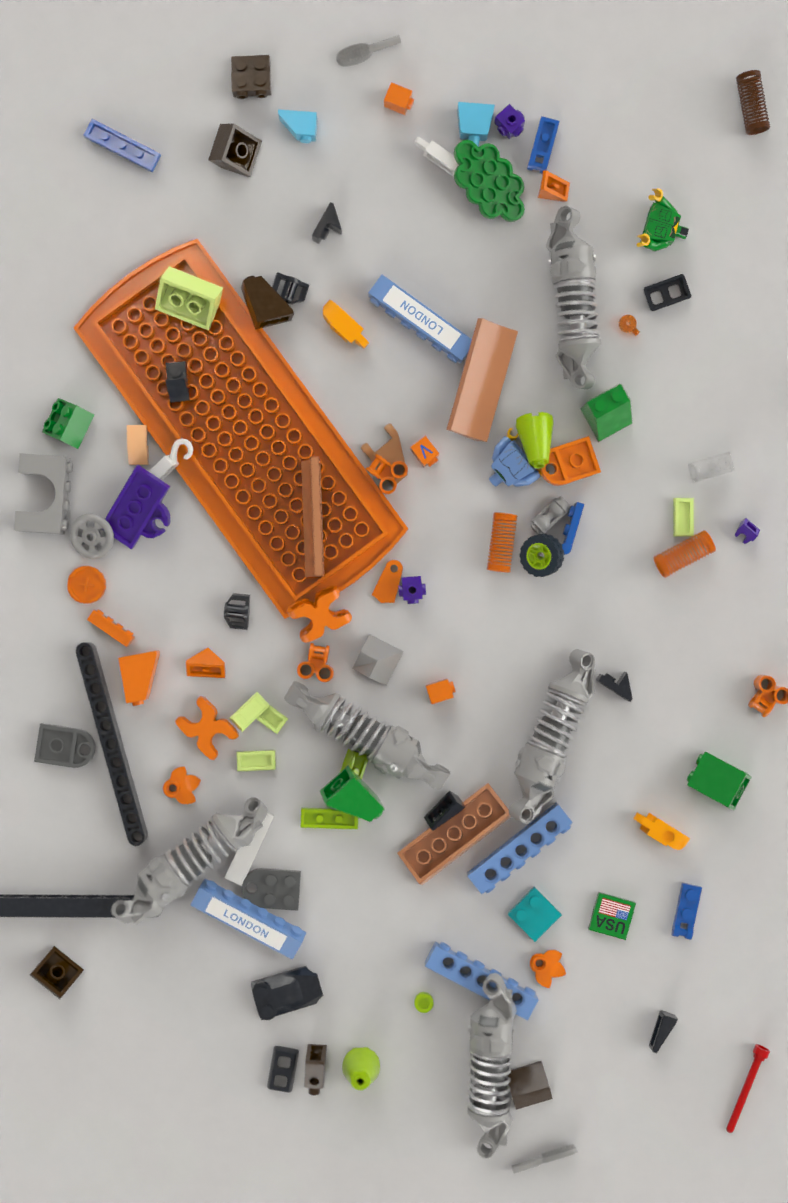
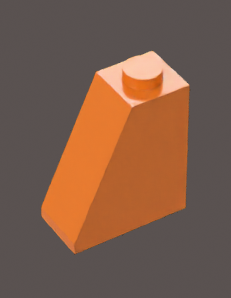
M159 650L118 658L126 703L132 702V705L136 706L144 704V700L149 699L160 656Z

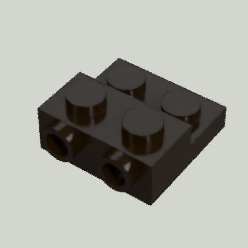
M269 55L231 56L233 97L247 99L250 96H256L257 98L272 96Z

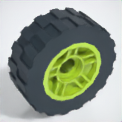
M538 534L531 536L523 542V546L520 548V563L523 565L524 570L528 574L534 575V577L551 575L562 566L564 561L563 546L552 535Z

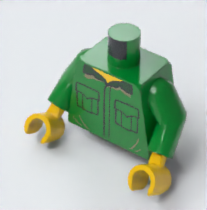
M660 188L652 189L655 195H649L648 198L651 201L655 200L656 203L653 202L649 209L643 233L637 236L641 240L636 244L637 247L644 246L652 251H658L671 246L675 237L686 239L689 228L679 226L681 215L663 196V191Z

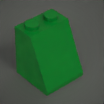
M621 383L586 402L581 408L598 442L632 424L631 401Z
M705 751L704 754L699 755L695 771H691L688 775L687 786L735 810L752 777Z
M348 765L320 790L321 796L328 807L369 822L379 818L385 809L379 797Z

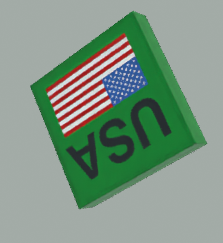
M598 892L588 929L626 940L636 903Z

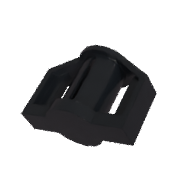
M277 272L272 288L277 292L281 279L285 281L280 295L287 304L305 301L310 284ZM297 286L302 287L298 300L293 301Z
M233 593L225 603L224 618L230 628L248 629L250 595ZM231 600L245 601V605L228 603ZM228 617L243 618L244 623L230 621Z

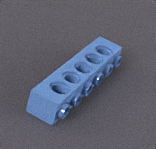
M557 802L469 870L467 872L468 878L481 894L491 892L496 887L495 884L501 880L503 882L511 875L510 872L515 868L518 870L524 866L526 859L530 856L533 858L541 852L540 848L545 844L547 846L552 844L556 840L555 836L559 833L564 834L567 832L573 822ZM549 821L555 822L553 830L546 829V824ZM534 833L540 834V840L537 842L531 841V836ZM519 845L525 846V851L522 854L515 852L516 847ZM503 857L510 858V863L507 866L500 864ZM488 869L495 870V875L491 878L485 876Z
M435 942L425 960V967L490 1000L483 991V983H479L477 979L481 975L488 977L491 973H497L502 977V974L495 969L490 971L484 968L485 965L478 960L473 962L467 959L468 956L461 951L456 953L450 950L451 947L446 943L441 942L439 944ZM450 957L453 959V963L445 965L443 960ZM467 966L470 968V972L462 974L460 969ZM502 977L507 989L513 990L512 995L515 993L521 995L519 1000H512L517 1010L516 1015L529 1020L538 1002L536 992L529 987L522 988L512 978L507 980ZM489 981V985L495 988L496 983Z

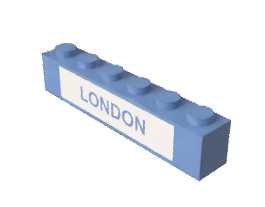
M381 274L368 292L369 301L377 307L382 306L386 309L385 313L390 317L400 319V323L405 328L415 330L417 332L416 335L422 340H429L434 349L447 353V358L452 362L456 363L458 361L461 364L468 355L472 339Z
M207 879L203 880L191 903L192 907L292 960L306 935V932L300 927L286 922L283 918L269 913L266 909L252 904L249 900L243 899L232 891L226 890Z

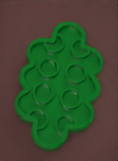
M471 140L459 142L454 148V158L459 164L454 172V180L460 188L466 189L468 201L479 205V211L485 218L494 219L500 215L508 222H515L520 219L525 210L524 204L519 198L524 192V182L520 176L513 173L510 161L500 158V153L493 144L485 143L478 147Z

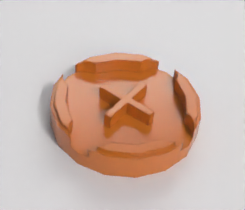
M81 566L69 575L67 590L70 596L77 602L83 604L94 603L104 595L106 579L97 568Z

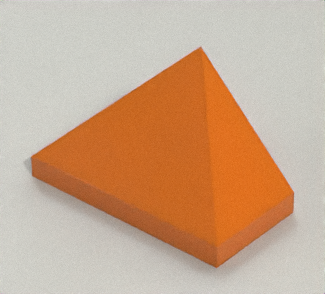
M547 170L543 171L538 198L567 202L570 182Z
M206 648L186 660L187 676L225 678V662L209 648Z

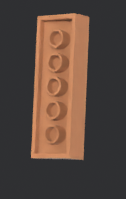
M483 318L477 319L446 430L474 441L487 442L518 331Z
M311 457L309 460L301 462L305 577L324 576L321 462L319 457Z
M489 783L463 802L465 808L434 831L430 828L397 853L420 885L425 884L511 817L509 809Z

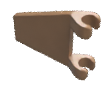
M390 423L384 427V430L392 439L380 449L374 452L367 443L361 446L362 451L372 462L375 459V455L378 454L387 460L390 465L396 461L405 463L398 432ZM395 465L393 471L396 475H402L404 467L402 465ZM394 478V480L396 481V484L399 483V482L403 479V478H401V479H396V478Z

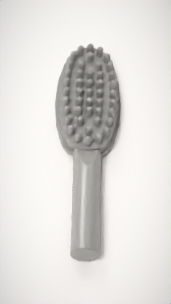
M397 35L371 45L358 43L348 46L338 52L336 57L337 63L344 67L364 62L370 58L372 52L401 43L400 36Z
M570 1144L569 1147L567 1145L566 1148L563 1146V1149L560 1147V1151L557 1148V1152L554 1149V1151L551 1150V1152L548 1151V1153L541 1154L542 1158H535L512 1165L513 1173H518L537 1167L542 1163L573 1155L578 1151L574 1144Z

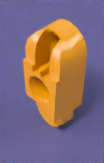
M329 300L323 306V317L330 325V328L345 342L352 343L354 341L361 348L365 349L369 342L360 334L364 328L332 300Z
M637 812L633 818L641 824L640 830L665 846L668 845L673 849L681 850L690 840L689 837L651 813L645 817Z

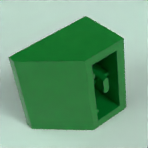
M58 398L52 406L49 418L44 422L42 433L79 449L95 414Z

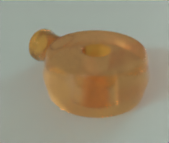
M624 315L620 318L619 328L623 332H632L635 336L640 333L636 328L637 321L634 316Z

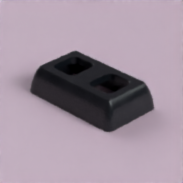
M683 274L646 286L643 289L651 311H656L691 298V293ZM678 285L681 296L672 298L668 288ZM659 291L663 302L655 305L650 294Z
M274 1046L267 1082L269 1090L286 1093L292 1091L299 1055L298 1049ZM280 1056L291 1059L289 1068L277 1065ZM275 1076L287 1077L286 1086H275Z

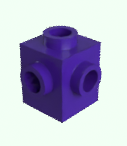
M509 104L495 116L494 124L498 127V132L510 140L513 136L518 137L523 132L525 117L521 111L515 110Z
M421 576L402 577V585L398 586L399 597H403V601L407 600V604L419 603V599H423V595H426V586L421 583ZM410 587L416 589L414 594L409 593Z

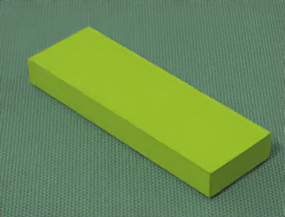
M301 808L300 828L358 830V817L330 808Z

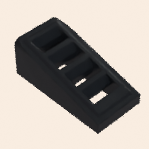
M449 791L424 816V819L430 829L434 831L465 808V805L458 795Z
M663 1010L659 1012L649 1043L652 1052L657 1053L677 1023L678 1018L674 1014Z

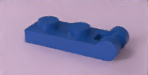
M541 116L527 170H538L542 174L543 171L547 170L560 121ZM536 157L543 158V163L535 162Z
M576 502L574 506H570L568 516L571 518L569 524H565L563 535H565L562 544L564 555L571 552L584 508L583 503Z
M682 882L672 926V936L678 937L680 935L684 936L685 939H692L702 891L701 886ZM681 923L687 924L686 929L680 928Z

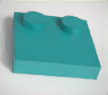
M535 887L507 913L534 942L562 916Z

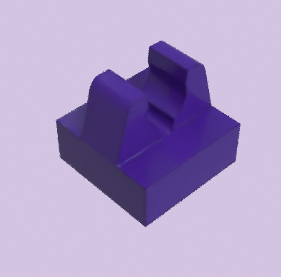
M745 518L736 530L735 536L738 537L740 534H745L746 538H744L743 543L747 544L758 537L760 529Z

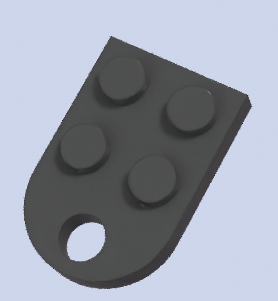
M41 723L34 762L71 768L82 767L93 759L96 751L95 741L85 730ZM83 744L90 747L88 755H84L80 751Z
M255 869L243 881V897L260 908L298 911L301 871ZM248 883H255L257 890L253 893L249 892L246 888Z

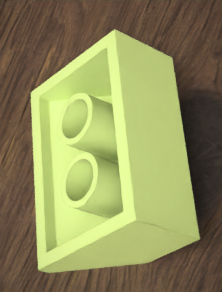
M169 266L160 278L155 310L209 330L220 304L223 287Z

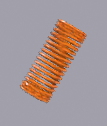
M495 512L493 513L494 521L492 522L494 525H492L493 528L491 529V534L493 535H491L492 538L490 540L492 542H490L491 545L489 546V551L491 552L488 553L490 554L488 556L490 559H488L489 562L486 569L510 573L511 567L503 565L512 564L499 561L512 562V560L496 557L512 558L511 556L498 554H513L495 550L513 552L511 549L497 547L514 548L513 546L500 545H514V543L497 540L515 541L513 539L499 538H515V536L497 533L515 535L513 532L499 530H516L497 526L516 528L513 525L499 523L516 525V522L508 521H517L518 516Z
M703 530L667 551L665 550L661 554H657L653 559L661 575L666 578L673 574V572L675 573L679 569L685 568L688 564L691 565L694 561L700 560L703 556L706 557L709 553H714L716 547L708 532Z

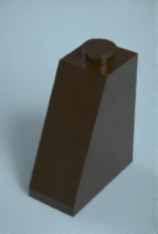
M249 276L243 280L241 290L255 330L292 320L294 315L293 309L262 276Z

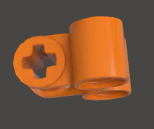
M376 454L374 461L365 470L381 480L379 489L382 493L391 494L395 491L397 485L394 478H403L408 472V467L402 461H396L390 465L387 460ZM395 465H402L404 467L402 475L394 473ZM385 480L393 483L392 490L385 491L382 484Z
M311 643L308 661L298 665V675L303 679H308L316 673L319 681H330L334 675L333 668L326 664L330 646L323 647ZM307 664L311 667L309 675L302 674L301 667ZM322 668L330 670L329 678L324 679L320 676Z
M759 675L755 678L754 687L758 692L749 701L748 706L750 708H755L761 713L762 717H766L776 703H788V689L776 686L773 677ZM763 679L768 680V686L765 689L761 686ZM782 690L784 696L781 700H778L777 692Z

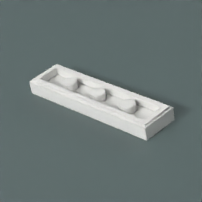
M267 812L262 822L263 827L255 832L250 845L237 850L225 879L242 886L275 815Z

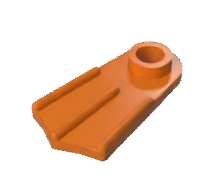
M391 560L386 564L372 593L380 603L395 602L403 571V566L398 560ZM392 565H396L398 567V570L396 572L391 571Z

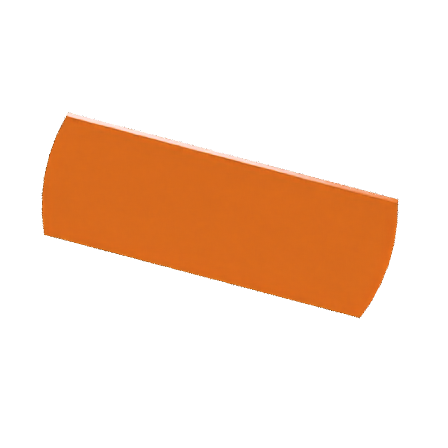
M198 239L176 246L147 261L126 275L95 302L74 326V330L143 425L147 426V430L166 456L170 455L176 440L183 438L191 442L193 454L187 460L184 459V455L188 453V448L183 444L179 445L177 451V462L179 465L175 469L284 619L290 617L287 613L288 607L297 601L309 599L315 602V594L324 588L334 585L341 592L371 570L407 532L408 527L264 329L255 330L248 307ZM169 266L223 287L220 304L209 330L155 310L160 278ZM185 361L190 401L171 403L166 386V363ZM311 457H319L321 462L324 576L305 577L301 462L309 460Z

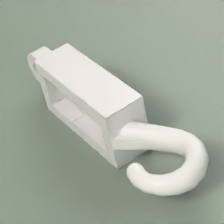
M417 137L414 144L425 151L423 156L454 177L455 169L459 166L454 155L433 140L429 144L422 138Z
M181 438L176 440L170 455L164 456L149 472L163 481L179 465L177 462L179 445L183 444L188 448V453L184 455L185 460L192 456L193 445L187 439Z

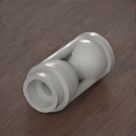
M561 496L558 499L555 498L531 520V528L537 534H545L568 513L570 505Z

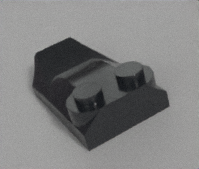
M307 966L251 982L253 998L261 1020H271L275 1016L317 1004L319 999L324 996L317 973L310 971Z

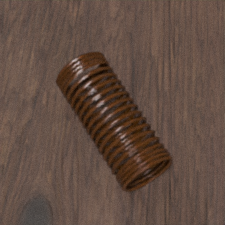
M749 70L736 77L747 135L760 134L771 127L768 121L769 115L766 111L767 105L765 104L766 101H764V88L762 87L761 72L759 70Z

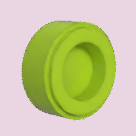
M421 992L416 995L414 1005L419 1012L427 1013L433 1008V998L429 993Z

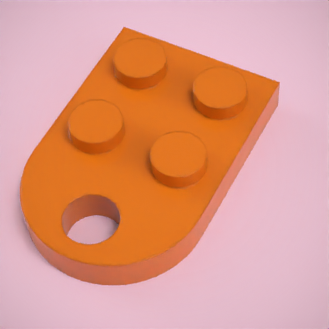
M589 436L550 449L548 464L554 466V474L547 473L546 465L544 468H540V473L544 480L555 486L566 485L601 473Z

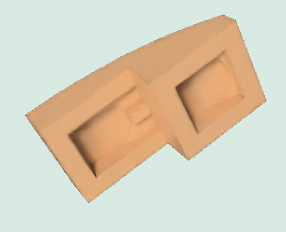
M127 425L129 465H149L146 425Z

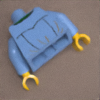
M513 428L508 430L506 436L498 442L493 452V464L491 467L495 473L489 480L496 487L502 481L507 486L512 484L516 487L526 486L542 476L540 469L536 471L534 466L529 465L525 452L515 442L518 433L516 436L510 435Z

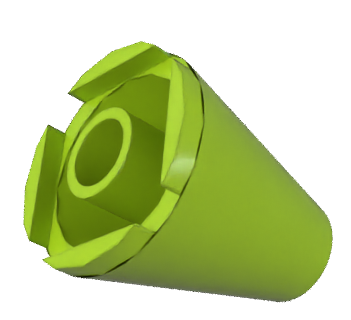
M538 412V416H532V413L524 414L516 419V430L529 465L534 466L536 469L544 468L549 463L554 424L553 416L545 412Z
M368 1047L353 1048L343 1059V1074L356 1090H365L376 1080L380 1073L379 1057Z

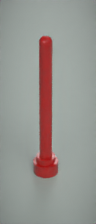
M755 1044L753 1049L754 1060L726 1127L728 1133L734 1131L761 1062L769 1056L770 1050L759 1044Z

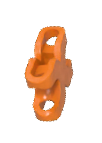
M332 585L318 591L315 594V602L309 599H301L288 607L287 613L292 619L300 617L310 619L309 625L300 631L302 642L308 643L322 637L325 626L331 630H336L352 620V615L348 610L343 609L336 612L329 610L330 604L340 596L337 586Z
M200 696L196 701L197 706L202 711L200 722L192 723L186 717L180 716L175 720V723L187 737L199 736L197 747L210 760H215L218 757V751L212 744L214 735L223 733L229 739L234 740L239 737V732L227 719L216 720L217 708L207 698Z

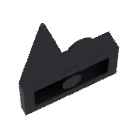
M332 202L329 203L312 234L313 241L320 244L322 239L325 240L330 231L328 228L342 234L336 209Z
M186 362L166 363V386L170 402L190 401Z
M623 672L617 683H615L616 679L607 673L605 676L603 674L598 675L596 681L629 702L632 701L627 672Z

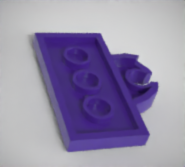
M140 465L134 468L105 518L113 530L114 538L130 549L135 547L141 535L153 539L166 531L164 528L157 527L156 519H160L163 525L167 527L171 522L170 513L162 503L171 486Z

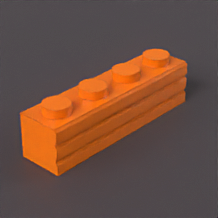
M93 610L87 620L124 646L129 647L135 638L133 636L134 633L130 630H124V626L114 623V619L104 616V612L101 610Z

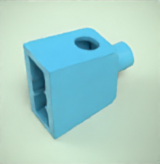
M458 102L457 115L460 139L471 140L478 147L479 141H487L495 105Z

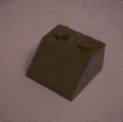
M234 123L220 124L208 160L222 169L250 177L262 141Z

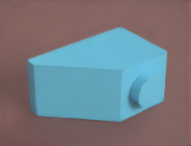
M278 109L279 120L296 140H300L302 143L316 142L317 112Z

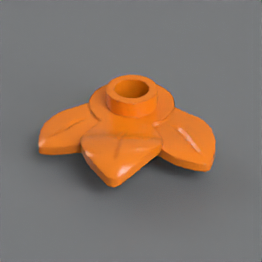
M185 766L178 767L172 771L170 779L164 783L163 792L167 797L176 798L181 804H192L196 802L192 791L199 786L201 779L195 775H187ZM170 785H175L176 791H171Z
M548 950L544 954L537 953L531 957L530 967L535 972L536 981L543 987H551L552 977L566 975L563 965L559 962L562 957L561 952ZM537 960H542L540 966L536 965Z

